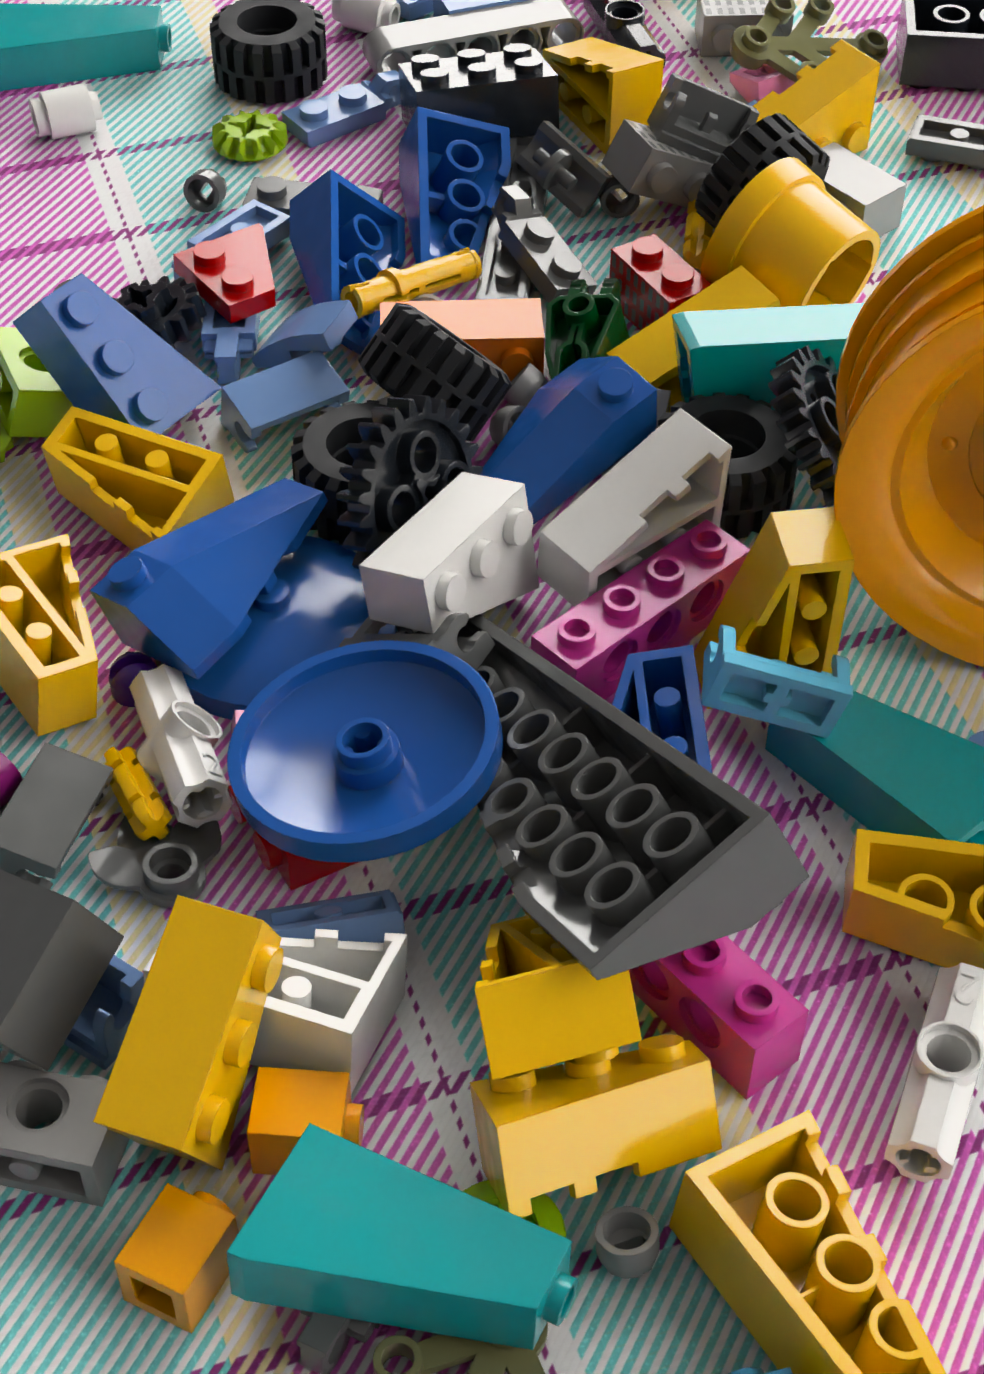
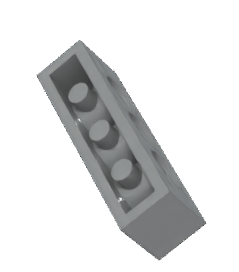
M13 1060L8 1063L0 1062V1185L103 1207L129 1138L93 1122L108 1080L96 1075H82L77 1078L48 1072L30 1062ZM54 1122L45 1128L33 1129L41 1123Z

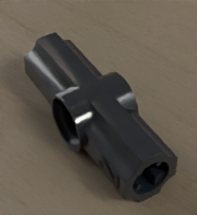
M584 0V8L603 35V41L664 59L663 68L665 67L666 54L644 24L645 8L642 4L633 0Z

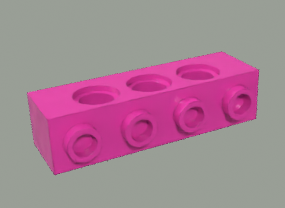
M705 519L531 635V649L605 700L617 691L628 654L680 647L708 627L748 555L750 548Z
M727 936L629 970L633 993L676 1034L683 1037L684 1041L690 1040L710 1059L711 1067L746 1100L799 1060L809 1010Z

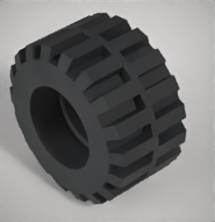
M300 0L235 1L234 4L226 5L221 9V12L216 13L212 17L209 29L214 79L216 84H219V89L224 93H229L230 97L237 100H246V102L254 104L288 103L311 95V91L319 90L323 86V81H326L328 69L325 20H323L322 13L319 10H315L313 5L300 2Z
M775 113L771 116L769 115L743 131L717 158L706 174L697 194L695 202L696 212L715 229L741 190L770 164L783 158L794 157L799 159L824 181L829 168L830 157L784 114Z
M396 303L358 358V362L365 374L393 397L403 398L404 394L430 396V398L446 400V408L458 409L459 418L457 423H466L471 427L466 439L467 441H474L512 387L507 374L492 361L444 326L408 304Z
M725 392L713 393L712 396L696 395L689 397L688 403L679 401L671 406L670 413H663L659 418L658 427L677 410L682 408L732 446L720 529L736 539L746 538L749 536V532L760 533L771 512L790 510L799 458L795 452L786 448L785 443L787 439L784 431L776 425V421L781 419V415L776 410L771 409L770 403L763 400H751L748 395L737 393L736 396L726 395Z
M367 400L366 403L350 401L342 403L341 407H327L320 410L319 417L310 416L303 422V429L297 430L293 437V446H291L293 481L323 491L328 499V502L310 529L318 530V537L328 541L336 539L342 545L351 532L350 526H342L337 523L341 515L348 511L347 503L336 499V494L348 489L349 483L339 473L340 467H352L354 459L347 449L348 443L361 444L363 441L359 433L358 424L360 422L373 423L372 408L374 406L387 407V405L379 404V401Z

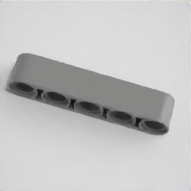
M528 0L380 26L367 34L363 41L362 50L375 74L391 70L399 72V63L411 62L413 56L420 54H434L439 56V59L457 57V53L465 49H481L486 53L503 52V48L506 45L516 43L530 45L543 57V49L583 39L584 27L564 0ZM393 53L391 56L384 59L388 54Z

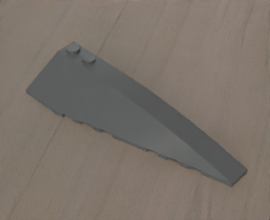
M481 614L469 618L466 626L459 630L457 637H471L477 631H487L495 643L476 671L486 681L493 693L502 727L503 752L496 776L486 794L477 804L480 810L478 814L484 828L493 839L497 848L495 853L503 870L512 882V891L519 906L527 916L597 981L751 928L768 912L779 906L792 891L809 877V874L768 811ZM396 625L398 631H407L409 634H414L413 629Z

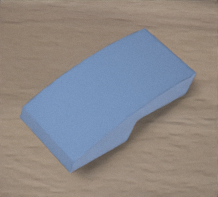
M351 301L324 302L295 312L277 327L251 359L256 368H272L306 355L311 351L331 352L342 342L343 336L358 319Z

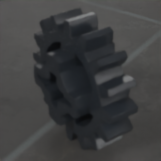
M163 276L155 284H150L147 279L143 280L140 285L135 282L120 290L121 297L118 299L113 298L174 349H176L174 343L177 341L189 342L192 339L189 331L201 329L203 327L201 318L207 316L196 285L193 282L187 284L184 277H179L171 283L168 276Z

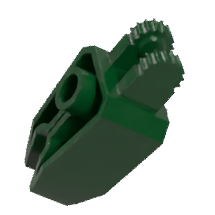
M617 278L603 279L600 294H589L588 284L585 279L573 280L567 295L558 296L547 304L545 356L551 380L579 359L608 357L607 352L630 338L620 304L621 288Z

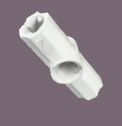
M165 664L149 671L141 670L129 687L135 701L136 711L147 737L137 752L139 763L151 776L164 783L178 822L198 828L206 822L220 821L233 804L227 790V781L213 749L216 742L222 736V728L207 711L194 703L181 671Z
M960 962L957 966L950 968L940 967L938 970L921 1031L916 1039L905 1085L884 1153V1159L891 1162L898 1169L900 1175L924 1183L933 1179L948 1180L951 1176L971 1098L984 1061L983 968ZM939 1068H944L950 1072L943 1071Z

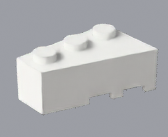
M680 408L540 531L537 575L575 607L705 519L720 527L732 446Z
M461 472L359 565L369 618L434 634L443 621L451 614L467 613L469 618H472L540 588L532 538L533 517L528 510L525 484Z
M315 929V939L281 937L280 948L283 949L284 953L282 969L274 988L267 994L250 1065L348 1072L350 1074L352 1094L405 996L408 934L385 933L384 943L338 941L339 930ZM156 952L143 969L144 983Z

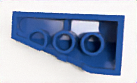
M417 106L399 142V184L416 264L448 255L466 247H469L470 251H476L478 254L487 225L493 213L491 211L492 206L495 205L500 193L499 189L503 186L511 168L510 130L508 127Z
M333 170L327 171L290 200L289 239L314 305L330 301H340L343 287L371 280L381 270L390 267L397 269L402 267L406 257L405 218ZM380 310L357 319L343 336L340 344L361 355L380 327Z
M618 356L579 359L537 390L485 463L483 472L480 475L524 483L528 510L532 514L534 525L632 451L655 431L657 427V389Z
M284 478L134 549L128 556L114 563L107 575L89 591L123 644L199 680L243 637L252 623L247 613L259 594H270L278 581L274 569L284 555L297 551L328 502V499L323 491Z

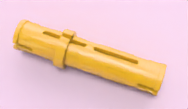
M466 247L402 270L394 267L381 270L371 280L343 287L340 299L351 301L359 319L379 311L380 302L411 301L421 294H432L460 283L476 280L481 275L482 264L476 251H470V248Z

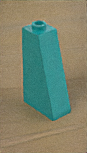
M0 3V91L156 71L161 69L164 53L171 52L170 24H163L161 6Z
M864 303L684 311L673 314L672 319L682 402L688 403L689 397L696 395L706 397L712 396L713 393L725 392L726 395L736 396L738 393L748 395L751 400H763L770 403L772 399L776 398L768 387V383L774 380L770 370L776 367L775 362L798 348L802 349L805 346H808L811 351L816 348L820 349L824 359L831 356L838 372L841 354L848 334Z
M853 691L852 699L828 738L769 723L765 749L867 829L984 845L983 746L856 691Z
M311 1123L227 1250L231 1294L245 1301L529 1350L534 1349L547 1322L560 1326L571 1306L578 1285V1279L568 1275L572 1240Z

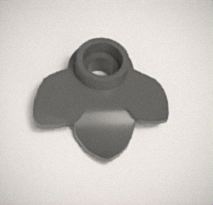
M124 816L118 830L117 846L100 848L89 852L88 861L94 875L105 885L114 889L139 891L144 899L154 905L173 907L177 895L195 900L204 890L206 885L205 866L221 850L222 835L218 821H210L198 828L181 822H177L174 827L167 824L169 833L166 837L159 840L153 836L143 841L137 838L127 817Z

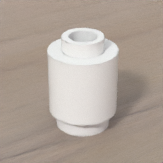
M332 0L331 10L333 19L341 22L344 28L369 33L380 26L399 23L401 8L396 0Z
M85 83L39 92V97L29 99L32 121L39 138L50 136L51 140L96 131V120L103 119L98 94L96 91L88 92Z

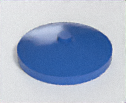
M306 536L297 551L284 555L274 569L278 579L269 595L259 594L247 613L252 623L243 637L199 680L182 672L194 703L212 715L232 720L234 710H245L255 696L283 672L312 656L338 648L344 638H352L363 622L369 617L360 569L353 568L352 566L356 552L344 549L342 545L325 539ZM387 623L386 626L379 630L378 634H395L397 632L396 625ZM155 659L157 667L164 664Z
M397 640L361 642L345 645L312 656L283 672L263 688L246 707L233 730L227 754V770L230 784L242 814L250 826L269 843L291 854L312 860L346 863L370 861L390 857L419 847L437 838L467 816L486 794L496 776L503 752V733L493 693L481 675L462 659L442 649L416 642Z

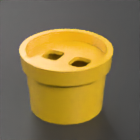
M794 157L783 158L770 164L758 173L730 204L710 238L703 257L700 274L712 284L742 265L779 299L781 307L854 303L865 287L877 262L880 251V236L864 221L826 192L822 179L804 163Z

